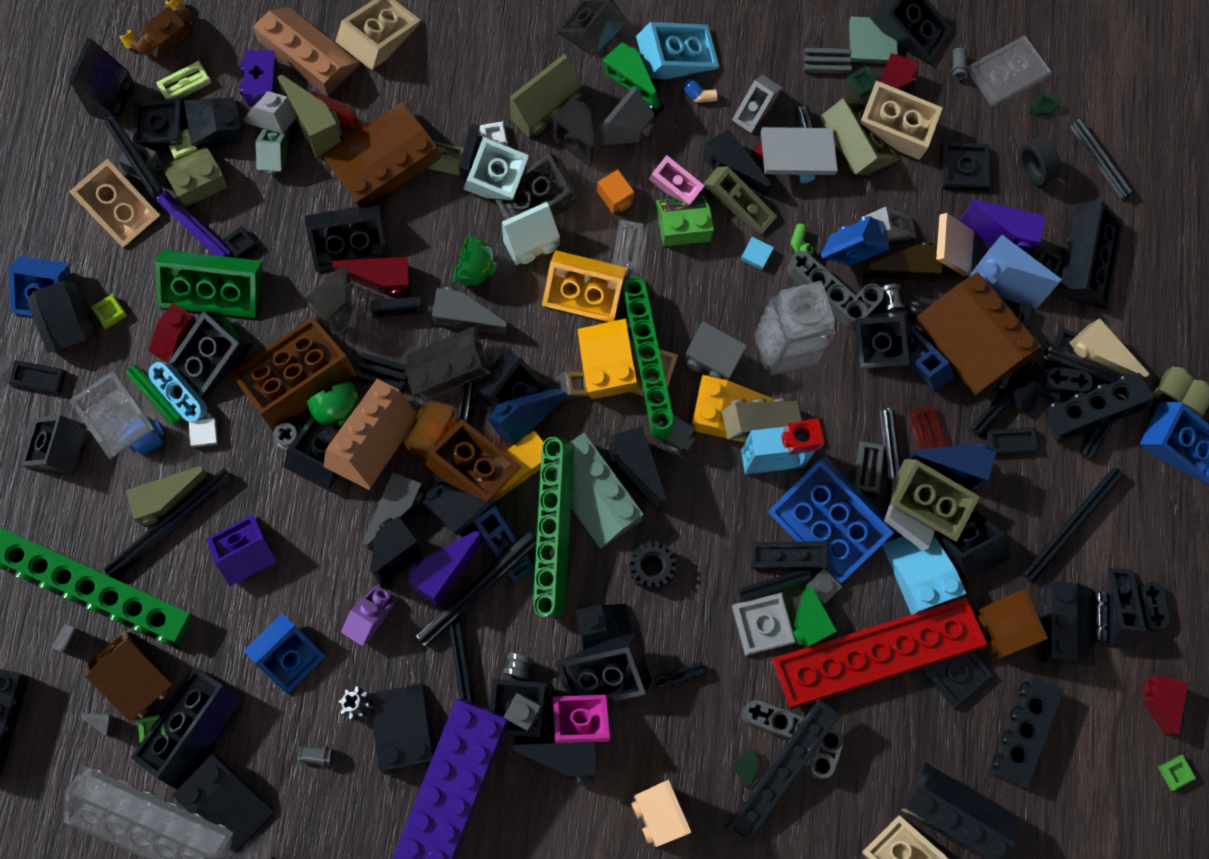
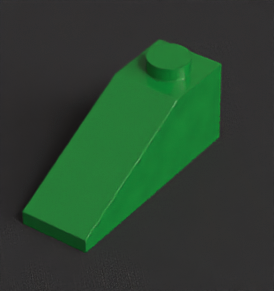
M622 42L603 59L606 75L628 91L632 87L636 88L646 103L657 109L659 107L657 94L640 53L636 48H630Z

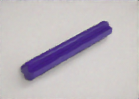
M164 191L162 195L157 197V202L210 253L215 256L230 257L231 251L168 191Z

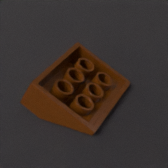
M402 102L322 155L358 207L377 203L441 158L438 147Z
M979 272L959 283L914 319L975 395L1031 361L1041 348L1040 344Z
M313 317L230 372L233 379L273 433L278 425L290 422L309 409L307 401L323 390L325 393L332 391L333 386L347 383L357 376L347 356Z

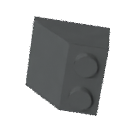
M702 321L685 354L684 362L693 371H702L710 377L729 381L740 363L747 345Z

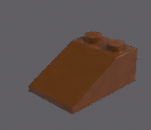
M463 419L428 452L426 467L442 480L487 503L521 468L520 464Z
M1026 589L975 612L977 615L975 618L981 631H984L987 638V649L991 655L995 656L996 660L1048 639Z

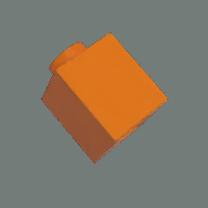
M619 170L614 171L597 183V193L613 214L619 210L624 211L632 205L634 191Z

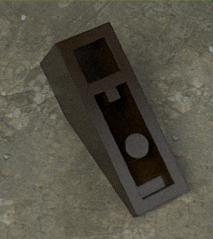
M929 242L917 244L869 264L864 273V278L936 282L942 274V263L936 259L937 245Z

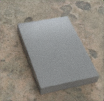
M762 127L761 139L765 174L836 175L837 162L833 128Z

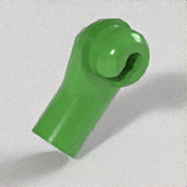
M797 224L791 240V246L795 252L803 251L812 255L814 253L813 246H810L804 240L808 227L804 224Z

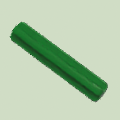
M132 365L126 370L129 378L171 425L174 426L182 420L183 417L137 365Z

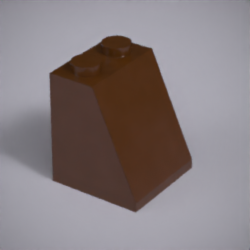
M126 630L84 666L85 677L129 722L134 718L137 720L142 718L149 711L150 708L148 706L154 700H162L171 690L169 687L172 683L169 677Z

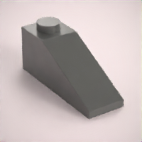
M453 287L437 288L432 312L433 324L503 335L507 334L506 321L463 292Z
M392 473L362 544L364 548L370 550L374 546L376 532L380 530L379 526L389 518L394 520L399 516L404 521L413 513L416 506L420 507L421 501L425 496V492H422L421 483Z

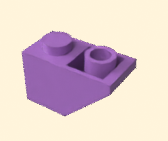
M375 585L351 609L341 633L363 646L375 634L397 598Z

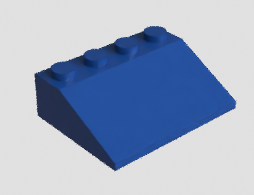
M827 457L820 459L768 511L796 542L828 541L829 568L825 569L839 584L847 579L896 531L884 522L886 516Z

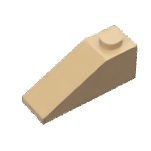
M1101 319L1089 324L1069 342L1079 357L1122 375L1140 373L1143 378L1149 375L1146 369Z

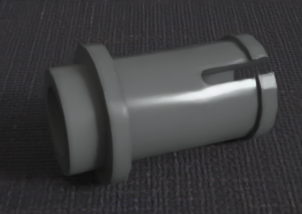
M956 48L952 51L953 68L951 69V74L957 80L967 78L970 72V68L967 66L968 51L965 48Z
M300 745L298 763L321 764L322 767L332 763L333 749L328 748V745H324L323 748Z

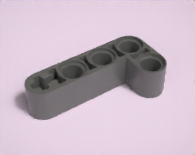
M796 252L788 265L787 271L789 276L849 329H856L855 319H858L853 318L849 311L856 312L859 318L870 316L883 299V290L877 284L866 285L855 296L807 252ZM813 279L821 280L823 285H816ZM831 295L839 296L841 301H834ZM865 295L873 296L875 302L867 300Z
M759 700L751 701L745 705L741 714L743 721L747 725L789 740L805 718ZM756 707L758 708V714L765 716L768 714V711L771 712V714L768 716L767 720L766 718H763L761 716L752 719V713H750L749 710H752ZM775 716H781L785 719L786 726L783 730L777 729L774 726ZM831 728L828 732L835 739L834 748L826 747L824 741H822L808 761V773L815 779L830 777L835 771L844 739L842 734L834 728ZM818 759L825 761L827 764V771L824 774H820L815 768V763Z

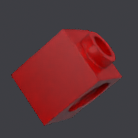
M819 418L788 423L784 432L781 433L783 447L788 448L789 455L820 450L824 445ZM801 432L805 434L807 441L800 442L797 440L795 433Z

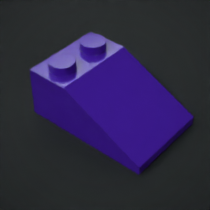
M975 199L972 200L960 218V222L974 230V234L991 247L1003 235L1029 255L1041 243L1045 220L1044 215Z
M474 531L424 558L420 564L415 563L407 575L410 577L408 582L411 589L435 606H438L482 544L480 533Z

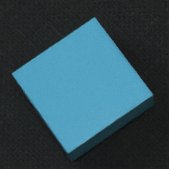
M752 237L741 260L763 270L774 247Z

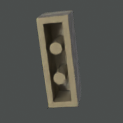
M786 398L776 399L772 402H767L766 399H757L752 402L738 399L732 401L730 406L722 410L728 440L747 439L752 430L786 427L788 423L802 421L798 401H787Z

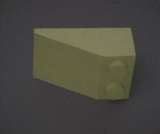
M277 76L283 95L288 97L296 116V121L315 156L318 157L341 143L340 136L343 135V132L339 126L340 121L335 111L330 112L324 102L285 76Z

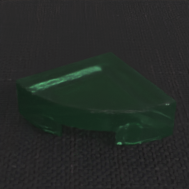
M1040 91L1029 113L1036 116L1048 115L1054 112L1062 101Z
M754 750L749 751L730 764L744 787L752 782L757 772L758 762Z

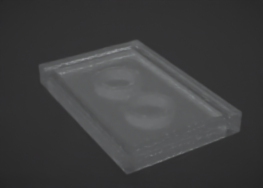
M1025 35L968 66L970 68L969 75L991 106L1040 81L1051 73Z

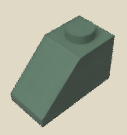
M289 127L284 134L263 128L255 141L257 170H264L266 173L282 171L286 163Z

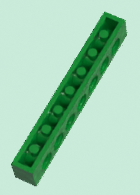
M0 529L1 570L5 572L8 568L16 570L15 576L27 582H30L32 578L40 581L38 586L51 593L55 589L64 592L62 597L73 603H77L78 599L87 603L85 608L100 614L104 610L110 613L109 619L122 625L125 621L134 624L133 630L146 636L150 631L158 635L157 641L171 646L173 642L181 645L195 618L191 613L6 529ZM24 551L22 561L15 563L16 555ZM47 562L48 567L46 571L39 574L38 568L40 564ZM70 572V581L66 584H62V576ZM90 583H94V591L89 595H85V587ZM117 593L118 601L114 605L109 606L108 598L112 594ZM137 604H141V613L137 616H132V608ZM159 615H165V623L160 627H155V619Z

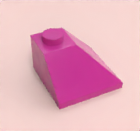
M606 695L553 697L555 743L610 741Z

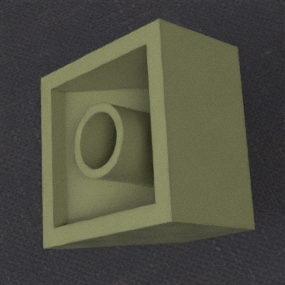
M206 146L162 167L182 206L185 208L228 187L223 174Z

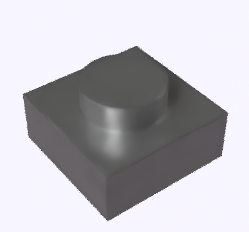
M825 568L805 586V588L812 586L822 606L842 588Z

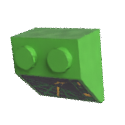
M704 195L696 196L690 205L676 198L656 200L663 247L711 241L713 224L710 207Z

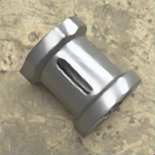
M890 284L882 287L885 305L883 312L904 311L906 308L902 304L899 292L901 291V285Z
M282 423L275 428L273 435L279 447L287 451V448L298 433L293 425ZM285 434L287 436L291 435L292 438L290 440H287L286 438L283 439V436Z

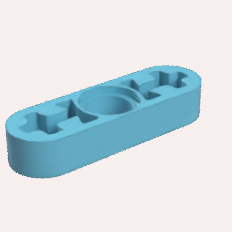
M154 363L149 369V378L186 421L203 420L207 414V405L170 363ZM160 369H164V370H165V371L163 372V376H164L165 378H160V376H161V374H162L161 371H160ZM176 385H180L183 391L179 399L173 393ZM196 405V414H192L193 408L191 406Z

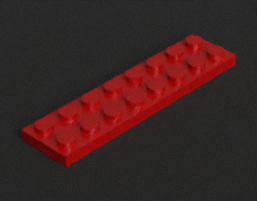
M966 597L772 658V664L791 710L816 702L818 698L820 700L985 648L987 642Z

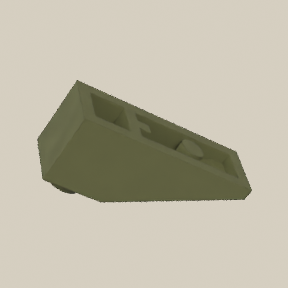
M717 167L703 183L705 185L704 188L718 202L759 234H763L777 217L729 167Z
M198 466L125 490L133 519L144 526L157 523L159 518L165 517L208 477L207 472L202 466Z

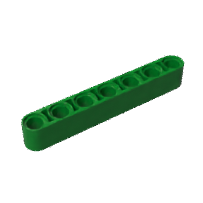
M630 277L624 283V301L650 430L655 438L665 440L673 433V414L646 284L639 277ZM632 291H638L639 293H637V294H632V293H630V292H632ZM637 312L644 313L643 315H635ZM642 333L648 334V336L641 337L639 335ZM645 355L653 356V358L651 359H645L643 357ZM650 377L658 378L656 381H649L647 379ZM655 399H660L663 401L660 404L652 403V401ZM658 422L667 423L664 427H659L656 424Z
M549 437L544 441L541 454L533 607L536 614L542 617H558L564 612L566 606L574 449L571 442L557 437ZM559 444L561 449L559 454L556 455L555 449ZM556 470H558V471H559V477H558V479L555 481V480H554V473L556 472ZM557 496L558 502L554 507L552 501ZM555 521L556 530L552 532L551 525ZM553 547L555 550V555L551 559L550 550ZM552 573L553 583L550 585L548 578L549 575ZM549 599L552 602V608L550 611L547 608V602L549 601Z

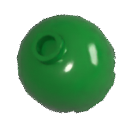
M471 235L468 236L460 251L459 264L455 266L453 281L463 285L476 286L483 283L487 276H493L497 263L493 262L494 253L487 242Z
M352 382L335 385L332 387L333 390L327 393L323 390L307 401L309 410L317 422L325 426L334 423L337 429L342 428L360 403L358 391Z

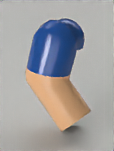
M689 79L685 82V93L695 103L717 101L716 89L703 90L694 79Z

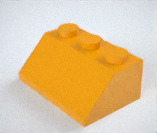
M555 250L550 262L542 306L612 322L615 319L627 268Z

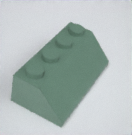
M583 433L571 441L574 449L571 509L597 546L602 549L641 522L644 514L586 434ZM556 470V472L554 473V480H555V481H556V480L558 479V477H559V471H558V470Z

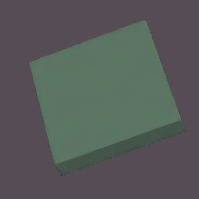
M851 16L849 20L851 62L886 64L891 53L897 55V41L882 33L870 19L871 17Z

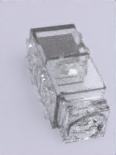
M821 281L782 290L779 292V295L770 297L761 321L758 324L757 332H755V340L761 353L763 366L765 369H769L770 376L818 364L835 334L833 323L835 320Z

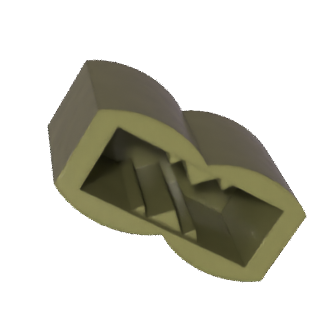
M1172 366L1165 371L1153 396L1160 402H1183L1198 416L1202 417L1209 406V384L1202 380L1193 379L1184 368Z

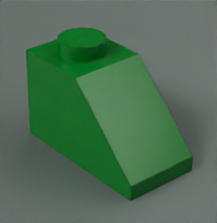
M812 586L807 587L802 592L793 624L795 629L793 631L794 637L799 645L803 644L804 648L810 647L837 632Z

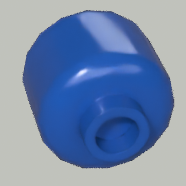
M144 417L128 425L127 433L124 434V437L133 452L137 451L140 454H147L162 446V435L166 434L159 420L154 422L152 418Z

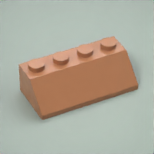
M290 7L269 10L253 26L259 43L268 50H274L279 59L327 97L360 65L356 59Z
M376 379L326 448L324 467L370 490L418 420L419 415L399 389Z

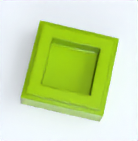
M113 294L91 307L105 329L127 317Z

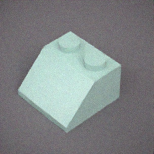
M483 137L464 190L484 198L513 200L529 155Z
M547 202L502 222L503 242L515 265L520 263L527 264L533 261L535 256L542 253L549 254L559 246L560 236Z

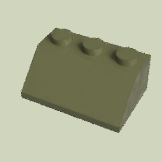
M565 54L510 96V119L528 138L543 132L549 122L558 120L568 107L577 105L582 99L583 84Z
M842 98L822 116L825 120V127L833 128V136L837 141L836 146L845 155L849 169L856 175H868L897 162L899 158L893 147L860 123L867 102Z
M905 459L893 481L891 505L957 542L980 496L918 460Z

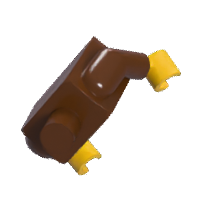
M171 0L165 3L168 6L166 9L144 24L140 39L134 35L132 30H128V34L119 36L127 49L133 48L143 54L151 53L157 60L192 33L186 26L192 21V14L181 0Z

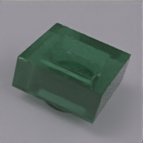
M868 66L848 75L846 79L858 99L872 92L875 82L878 81Z

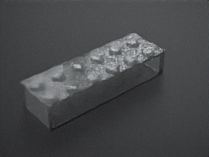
M83 766L65 793V823L145 859H229L234 832L229 831L223 825L211 823L198 814L184 811L173 803H167L155 798L149 792L137 790L124 781H117L108 777L97 769L93 770Z

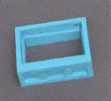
M785 427L752 430L741 450L745 474L804 468L815 451L789 455L788 448L783 447L781 433L784 432ZM801 432L795 433L797 440L800 442L807 441L805 434Z

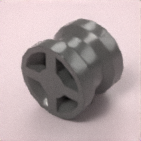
M509 653V664L504 668L503 674L528 681V670L533 665L534 660L520 654Z

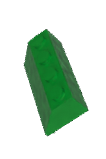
M163 250L155 260L156 306L169 308L174 303L188 311L221 312L223 315L256 318L262 289V261Z

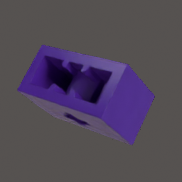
M245 50V60H241V73L244 74V81H240V95L244 96L247 105H255L267 91L277 94L278 60L274 50Z

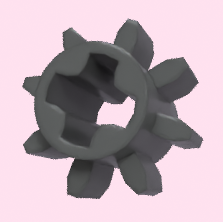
M357 686L354 692L345 690V695L339 700L343 707L340 713L349 716V719L354 722L358 720V716L367 719L370 709L374 708L369 700L372 695L364 692L362 688Z

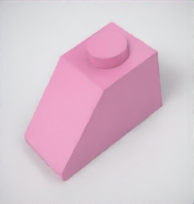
M667 155L649 178L651 182L666 194L688 205L691 204L705 186Z

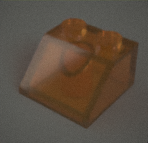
M428 401L425 407L422 406L419 409L415 418L417 422L414 428H409L403 439L407 452L427 461L428 452L456 424L455 408L451 405Z

